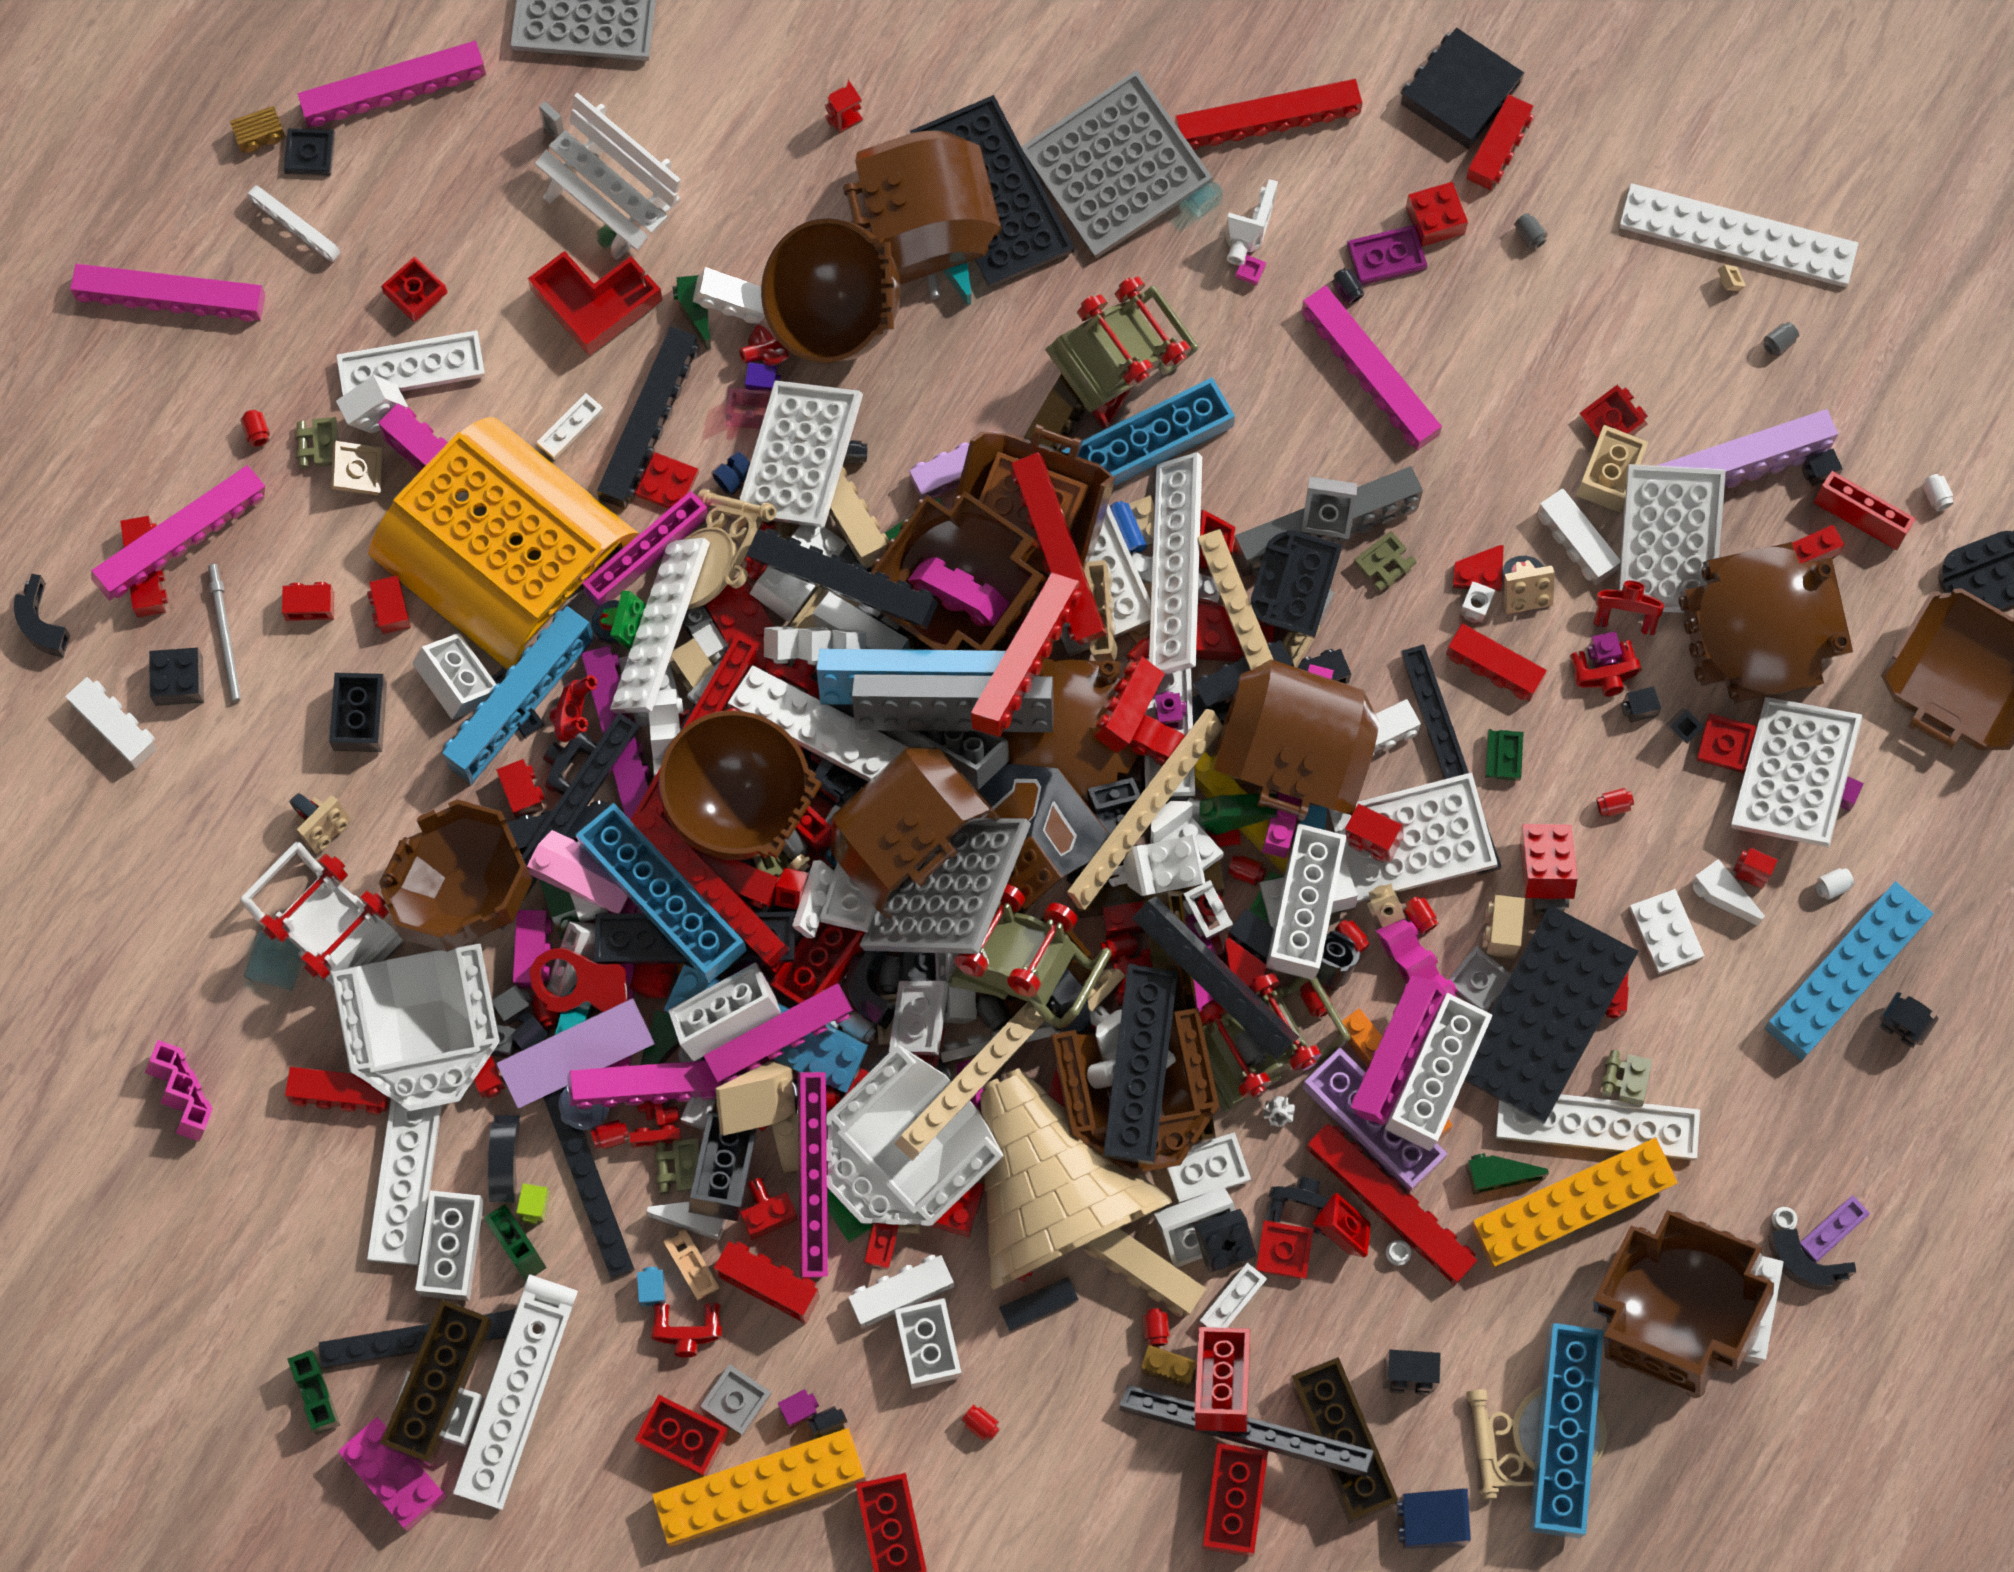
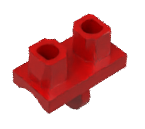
M644 1101L643 1104L637 1106L638 1112L645 1113L646 1120L648 1121L654 1119L653 1112L656 1111L657 1124L660 1127L680 1121L677 1106L665 1108L664 1103L654 1104L651 1101Z

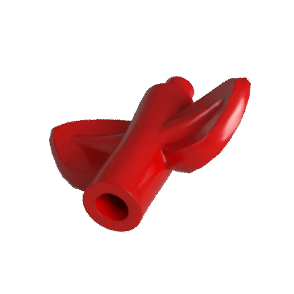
M760 324L752 330L748 339L749 346L739 349L740 359L743 364L763 360L766 365H775L783 362L790 356L788 350L777 339H774L768 329Z

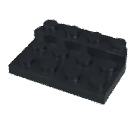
M1293 530L1279 533L1270 539L1266 545L1251 595V606L1257 620L1265 626L1270 625L1315 639L1343 545Z
M2014 530L1995 533L1948 553L1940 566L1938 575L1939 583L1944 593H1951L1953 589L1962 588L2000 611L2013 607Z

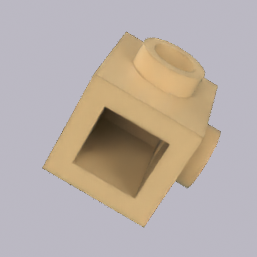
M1391 883L1380 885L1373 891L1368 892L1371 902L1367 903L1372 917L1377 915L1382 928L1405 919L1401 904Z

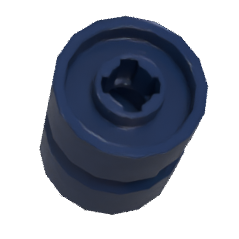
M736 451L726 459L727 464L722 463L711 471L716 483L729 496L741 488V482L745 483L750 466L749 460L739 451Z

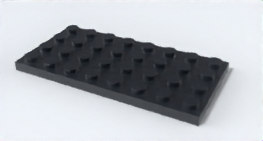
M994 95L910 130V134L923 131L948 132L981 147L1001 224V230L997 236L994 235L986 255L975 259L989 289L1074 252V247Z
M1550 905L1490 1012L1492 1014L1491 1020L1464 1081L1545 1124L1639 951Z

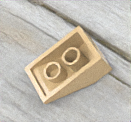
M1604 425L1576 496L1621 513L1625 504L1628 464L1640 465L1649 442Z
M772 1061L716 1088L720 1134L722 1135L776 1124L796 1114L792 1070L789 1067Z

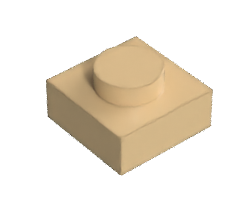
M1723 265L1717 269L1720 274V282L1726 290L1739 292L1746 287L1737 266Z

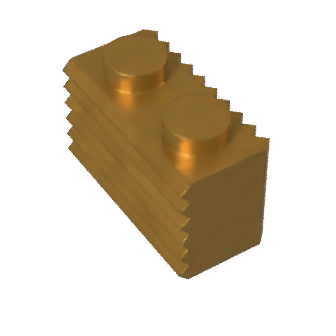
M274 105L230 120L241 153L254 152L259 149V146L274 145L285 138Z
M1148 1345L1141 1373H1146L1147 1376L1151 1375V1377L1155 1376L1156 1379L1160 1378L1161 1381L1165 1379L1166 1382L1170 1381L1171 1384L1175 1383L1176 1386H1184L1187 1389L1190 1386L1197 1361Z

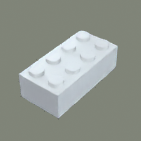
M801 525L792 536V538L802 542L801 546L809 548L810 545L823 550L824 555L829 557L832 554L840 556L847 545L846 542L825 527ZM768 567L758 579L750 594L789 622L816 586Z
M430 1191L416 1284V1292L419 1296L470 1301L484 1204L481 1196Z

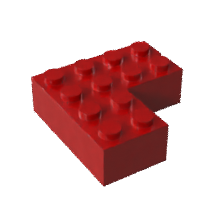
M563 251L528 278L530 290L588 356L592 355L663 301L660 287L648 274L645 275L643 268L632 256L596 283H593L567 252Z

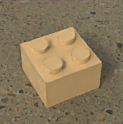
M1495 895L1493 901L1488 902L1484 915V924H1488V926H1486L1482 938V947L1486 948L1488 956L1515 959L1521 947L1525 898Z

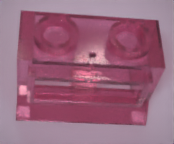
M743 387L728 388L725 412L726 425L761 429L765 415H755L753 410H746L745 414L734 413L735 406L767 408L771 391L767 389L759 391L747 390Z

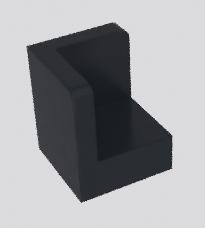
M524 1012L517 1018L522 1025L511 1034V1037L516 1042V1049L521 1052L538 1044L548 1033L534 1016Z

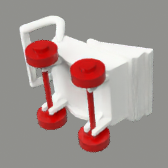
M295 842L240 898V902L264 927L262 932L270 940L273 941L276 938L283 944L288 938L301 950L298 955L305 964L303 969L313 978L318 976L323 981L326 980L334 988L331 972L387 960L404 941L383 920L390 912L384 906L386 902L379 894L375 893L373 895L366 890L359 898L356 895H352L339 884L348 877V874L343 869L345 865L336 856L331 858L324 854L317 862L300 842ZM297 853L303 862L317 875L318 879L283 914L279 911L276 914V918L273 919L268 914H264L251 899Z

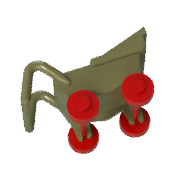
M1139 276L1122 281L1118 285L1119 289L1114 294L1121 304L1112 306L1103 312L1101 310L1106 307L1108 302L1102 294L1086 298L1076 312L1080 319L1086 322L1060 335L1045 349L1089 413L1128 389L1142 384L1150 377L1149 373L1157 368L1161 375L1169 374L1199 348L1196 341L1156 286H1150L1145 292L1139 293L1145 286ZM1152 297L1181 336L1182 342L1176 344L1177 339L1175 336L1169 340L1144 304ZM1138 309H1140V310L1142 311V313L1145 315V317L1147 318V320L1150 322V324L1152 325V327L1155 329V331L1157 332V334L1160 336V338H1161L1162 341L1164 342L1163 344H1162L1161 341L1158 339V337H1157L1156 334L1153 332V330H1152L1151 327L1148 325V323H1147L1146 320L1143 318V316H1142L1141 313L1138 311Z
M1007 884L979 954L958 953L954 961L957 967L948 981V986L991 994L1002 999H1006L1008 994L1032 1003L1035 1010L1050 1025L1057 1028H1066L1081 1011L1110 958L1111 951L1108 948H1104L1094 960L1087 958L1070 941L1068 935L1064 934V932L1071 931L1077 922L1076 914L1065 905L1059 903L1048 905L1043 915L1047 924L1035 917L1015 913L1023 906L1025 897L1016 887ZM1073 957L1081 966L1093 971L1073 1007L1062 1018H1059L1046 1007V1004Z
M1275 973L1261 974L1252 980L1249 988L1300 1037L1280 1058L1276 1060L1269 1053L1266 1056L1267 1061L1255 1068L1253 1065H1246L1235 1046L1236 1041L1234 1037L1245 1029L1229 1013L1226 1014L1227 1011L1218 1002L1212 1000L1201 1007L1202 1010L1199 1013L1202 1026L1206 1025L1203 1027L1216 1093L1219 1105L1224 1113L1248 1098H1254L1266 1091L1265 1088L1282 1079L1280 1073L1290 1068L1293 1071L1299 1069L1305 1071L1313 1067L1316 1062L1331 1057L1350 1040L1349 1032L1316 977L1312 980L1298 976L1292 983L1279 989H1274L1280 983ZM1308 980L1340 1034L1334 1042L1319 1051L1317 1045L1308 1046L1281 999L1295 993Z

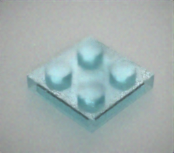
M259 930L244 977L293 991L302 965L301 957L298 955L301 950L288 938L282 944L276 938L273 941L270 940L262 930Z

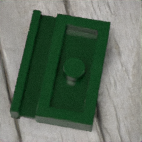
M1488 729L1485 778L1521 780L1524 732Z

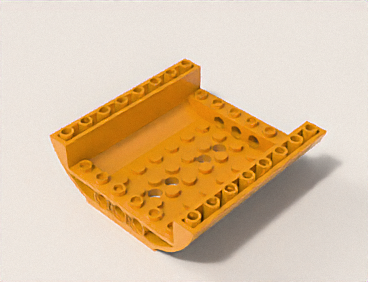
M489 417L481 419L463 431L458 432L399 493L373 535L368 556L393 576L398 575L402 584L504 668L509 670L511 666H516L520 662L521 656L525 651L524 645L616 546L622 550L639 533L500 420ZM460 492H467L469 497L466 501L460 502L456 500V495ZM479 506H483L487 509V512L483 516H476L474 510ZM513 536H521L523 541L520 545L514 546L510 544V539ZM533 550H537L541 553V556L537 560H530L528 554Z

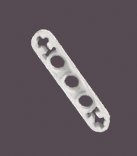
M255 185L247 193L248 198L256 206L329 261L334 262L341 254V251L334 243L260 187Z

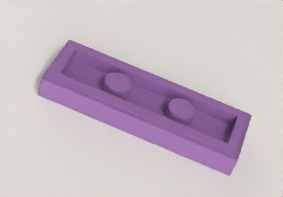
M1852 1195L1800 1242L1803 1252L1810 1260L1817 1263L1870 1213Z

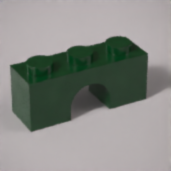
M311 1349L288 1358L293 1378L299 1387L305 1404L304 1409L311 1430L318 1435L341 1426L316 1354Z

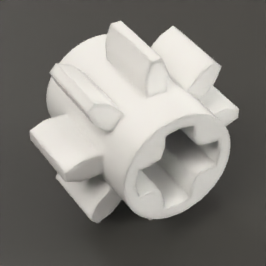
M1275 1096L1271 1101L1266 1100L1264 1118H1269L1271 1126L1284 1127L1287 1121L1293 1122L1295 1105H1289L1288 1097Z

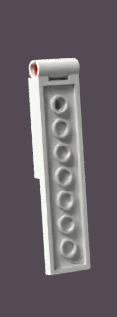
M528 1275L453 1494L501 1510L503 1509L574 1304L577 1290ZM539 1324L541 1326L539 1334H535L532 1331L533 1325Z

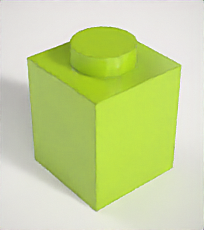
M522 1184L517 1214L519 1218H522V1222L537 1224V1221L544 1222L550 1195L547 1187Z

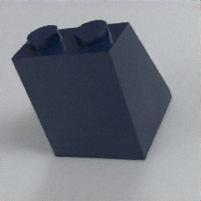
M1468 1488L1404 1493L1400 1497L1401 1501L1396 1504L1397 1516H1402V1527H1398V1540L1403 1542V1549L1466 1547L1471 1541Z

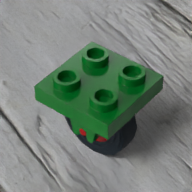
M622 590L619 601H607L595 611L592 617L594 633L602 641L608 643L619 642L630 651L646 604L631 591Z

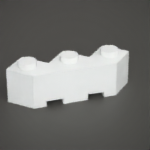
M792 626L764 628V657L774 659V663H788V659L799 658L808 660V664L817 665L819 649H866V632L861 630L844 628L841 630H829V628L818 627L795 629Z
M676 689L659 691L652 712H648L654 777L661 767L669 744L680 732L679 713H683L682 698L677 699Z

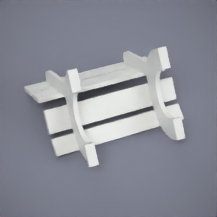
M576 93L573 99L570 123L586 135L589 140L583 145L565 130L549 145V148L565 160L566 163H561L547 150L535 162V165L552 179L543 199L551 204L564 190L573 196L617 234L611 245L610 255L618 262L632 247L638 252L648 239V235L637 227L638 224L642 225L652 234L668 218L666 213L680 200L676 192L679 189L681 179L670 171L671 161L665 159L661 163L605 116L606 107L603 104L595 108L580 94ZM605 151L653 192V196L648 200L598 157ZM574 169L631 217L629 219L626 218L572 171Z

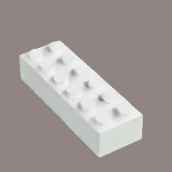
M1302 824L1297 825L1292 838L1266 968L1312 980L1315 979L1321 965L1346 835Z
M1449 993L1445 995L1384 1129L1428 1151L1434 1147L1439 1140L1492 1014Z

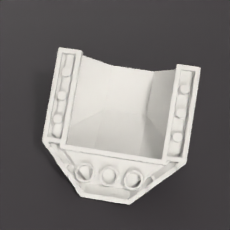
M481 943L457 947L448 952L436 950L331 972L350 1072L362 1078L409 1111L460 1101L500 1042Z
M897 1045L827 1114V1187L861 1223L921 1224L932 1226L1004 1155L981 1112L971 1101L965 1105L914 1161L894 1144L904 1131L952 1082L945 1074L900 1045Z

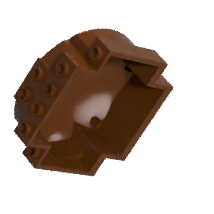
M965 491L954 499L951 510H948L927 495L924 499H920L914 508L915 512L911 518H907L902 523L898 536L889 541L882 558H878L873 563L871 573L875 574L876 571L889 576L888 580L895 583L898 580L904 581L911 585L910 589H913L914 586L908 579L924 558L937 557L945 562L944 567L952 571L958 568L973 576L975 583L981 586L987 583L994 587L1010 604L994 626L982 627L976 625L966 611H950L946 609L942 604L943 601L937 595H934L933 598L938 602V605L927 630L886 613H881L932 650H966L969 647L974 651H1005L1047 582V579L1041 573L1028 565L1038 543L1035 539Z
M1792 542L1756 548L1743 553L1702 562L1701 575L1703 580L1707 581V585L1683 590L1680 592L1681 596L1678 597L1679 607L1681 611L1684 610L1686 617L1684 629L1686 634L1690 635L1691 644H1689V652L1691 657L1695 658L1697 666L1694 668L1697 682L1700 681L1701 686L1729 680L1728 694L1730 699L1734 700V704L1822 685L1824 681L1821 660L1853 652L1832 557L1799 563Z
M1044 659L1039 675L1035 676L1053 677V732H1002L1001 737L1008 740L1009 761L1007 763L1059 768L1090 809L1087 794L1088 788L1133 778L1136 786H1138L1141 782L1142 755L1134 753L1129 745L1116 753L1094 737L1098 728L1096 723L1106 713L1107 709L1105 706L1116 693L1114 688L1120 681V661Z
M1669 1210L1666 1211L1655 1235L1646 1228H1637L1631 1225L1593 1300L1594 1312L1605 1316L1607 1323L1610 1324L1604 1335L1605 1358L1615 1362L1620 1368H1630L1683 1390L1692 1398L1703 1396L1706 1391V1385L1714 1371L1730 1372L1733 1369L1737 1371L1741 1362L1751 1352L1759 1335L1761 1320L1774 1295V1282H1771L1770 1279L1763 1275H1755L1762 1260V1248L1753 1241L1741 1240L1728 1231L1716 1230L1705 1222H1696L1687 1218L1683 1213L1671 1212Z

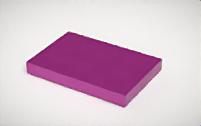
M1415 225L1349 240L1346 243L1357 279L1361 285L1426 270L1428 267Z

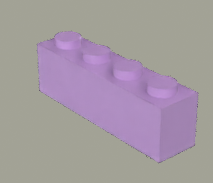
M967 442L958 445L955 450L949 453L942 452L936 455L933 460L927 463H917L909 470L910 480L920 499H924L927 495L935 498L959 486L969 447Z

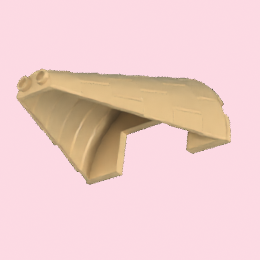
M1020 1068L1006 1074L1008 1079L999 1082L998 1078L984 1085L986 1090L980 1093L982 1117L1004 1155L985 1174L989 1257H991L990 1286L992 1290L1172 1203L1170 1197L1149 1182L1148 1178L1143 1174L1130 1175L1112 1163L1111 1160L1104 1158L1101 1154L1084 1144L1083 1141L1071 1135L1066 1109L1051 1098L1028 1075L1021 1072Z

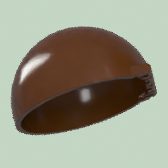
M832 218L811 220L788 232L777 243L770 254L761 284L763 312L767 324L776 339L794 355L819 363H838L852 360L877 346L889 330H894V321L901 300L900 277L891 256V242H884L883 238H877L867 229L857 224Z
M734 710L715 712L698 718L675 736L662 760L659 773V795L663 812L671 827L684 842L705 855L725 860H743L760 855L766 858L768 854L778 858L786 844L785 840L790 838L811 803L808 797L813 799L822 783L815 779L816 773L808 769L805 757L796 741L781 726L763 716Z

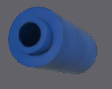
M1117 501L1110 505L1130 555L1132 556L1133 552L1140 553L1147 548V544L1129 503Z

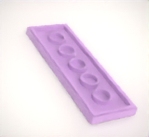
M632 998L498 1062L497 1066L517 1107L520 1108L567 1086V1076L570 1070L605 1068L655 1043Z

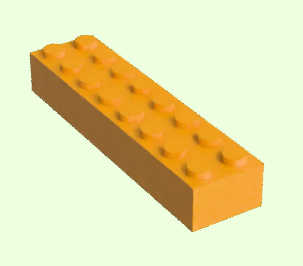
M1655 1137L1474 1219L1470 1224L1492 1269L1678 1184Z
M847 1428L652 1494L667 1544L669 1547H673L853 1486L856 1483L865 1482L866 1480L850 1430Z

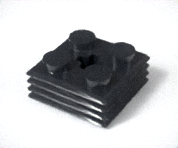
M1241 1209L1202 1222L1194 1227L1204 1263L1210 1273L1256 1256L1248 1222Z

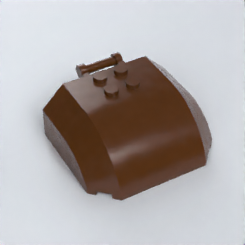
M943 131L916 132L858 151L855 163L860 182L847 183L843 186L844 195L848 197L853 218L851 223L865 229L871 227L873 235L877 238H883L884 242H891V256L899 273L900 285L984 257L989 250L988 245L994 235L997 236L1001 230L981 147L952 133ZM862 192L868 216L864 218L861 215L856 195Z
M1037 424L1031 441L1013 434L980 432L971 438L956 497L962 495L965 491L979 501L998 452L1019 460L1039 452L1044 459L1047 470L1088 485L1070 531L1081 564L1085 570V565L1090 561L1101 532L1115 477L1100 464L1078 457L1083 442L1082 439L1077 437L1072 439L1046 430L1045 426ZM1041 438L1069 447V454L1040 444ZM1038 571L1048 580L1050 575Z
M1962 588L1953 589L1951 593L1940 594L1939 591L1930 592L1881 674L1894 702L1915 713L1908 725L1909 728L1912 730L1916 728L1945 745L1944 748L1949 751L1953 749L1958 739L1978 750H2010L2014 745V618ZM1921 718L1952 734L1951 737L1921 721Z
M1270 659L1239 676L1209 769L1262 786L1257 800V806L1271 807L1295 815L1296 819L1304 821L1311 802L1352 816L1372 760L1378 735L1379 720L1364 690ZM1270 789L1302 799L1300 806L1269 797Z
M905 748L832 815L830 851L842 869L877 911L891 919L893 914L885 904L893 890L909 876L918 886L922 887L926 883V879L948 858H953L957 855V850L948 840L968 821L988 814L995 821H998L1000 817L940 748ZM942 846L943 850L918 872L916 869Z

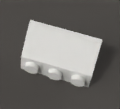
M460 633L423 646L412 663L452 720L475 710L481 702H485L491 696L490 692L496 685Z
M1225 1187L1154 1213L1160 1236L1174 1267L1178 1268L1203 1258L1194 1228L1195 1225L1235 1210L1234 1203Z

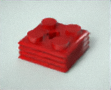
M417 257L409 260L381 285L383 294L413 322H416L448 293L446 285ZM411 288H414V289H419V290H417V291H415V292H414V291L411 292L410 289H411Z

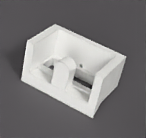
M1211 880L1184 893L1186 900L1183 901V905L1188 915L1193 913L1198 922L1194 923V926L1200 937L1205 935L1206 939L1209 940L1233 927V923L1225 911ZM1205 894L1220 926L1210 931L1193 900Z

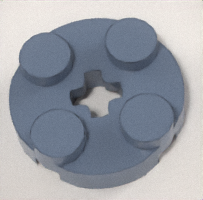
M568 1086L559 1097L558 1106L561 1120L576 1129H595L608 1115L609 1107H603L602 1104L592 1105L591 1108L586 1110L578 1109L577 1106H570Z

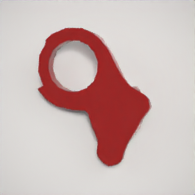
M555 948L539 955L530 967L531 986L537 997L547 1004L546 1010L566 1012L588 1001L602 1012H605L628 1001L626 968L622 965H601L572 950ZM550 960H565L575 969L577 984L571 994L562 997L556 996L547 991L543 985L542 971Z

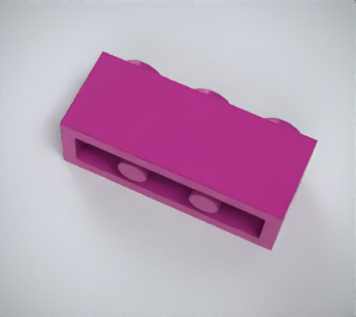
M518 910L516 914L513 983L518 988L533 989L529 975L530 967L539 955L552 949L551 942H548V933H552L553 920L549 918L547 911ZM546 965L542 971L544 986H546V981H550V966Z

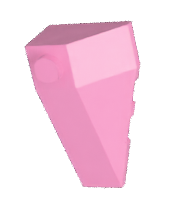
M553 830L538 844L527 865L530 875L612 913L620 914L628 899V896L579 844Z

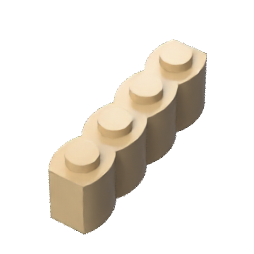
M1104 560L1087 562L1084 572L1107 633L1106 636L1090 641L1089 647L1096 661H1115L1117 645L1113 637L1116 626L1112 616L1114 600L1110 592L1112 588V575Z

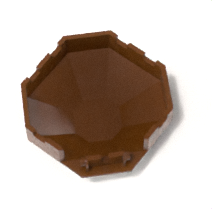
M458 799L448 803L449 808L438 813L432 810L418 816L416 821L422 832L399 840L398 846L379 882L383 898L402 939L446 952L512 923L533 881L502 811Z

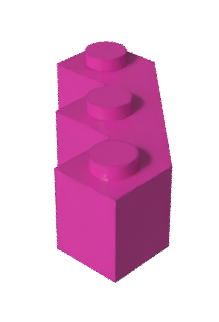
M937 557L924 558L908 579L914 586L913 589L919 592L921 588L937 595L943 601L942 604L946 609L950 611H966L971 616V620L981 627L994 626L1010 604L994 587L987 583L984 586L975 583L973 576L958 568L952 571L944 567L945 562Z
M1402 919L1376 931L1385 953L1389 958L1393 957L1398 966L1397 970L1406 984H1408L1412 975L1436 981L1445 990L1446 994L1449 993L1456 997L1457 988L1452 980H1446L1439 974L1436 967L1438 963L1436 956L1431 950L1427 951L1419 944L1416 937L1418 930L1411 921L1408 923L1405 919Z
M157 1040L145 1073L168 1081L160 1103L184 1112L176 1134L200 1142L213 1108L209 1100H206L202 1093V1087L195 1073L189 1068L182 1048Z

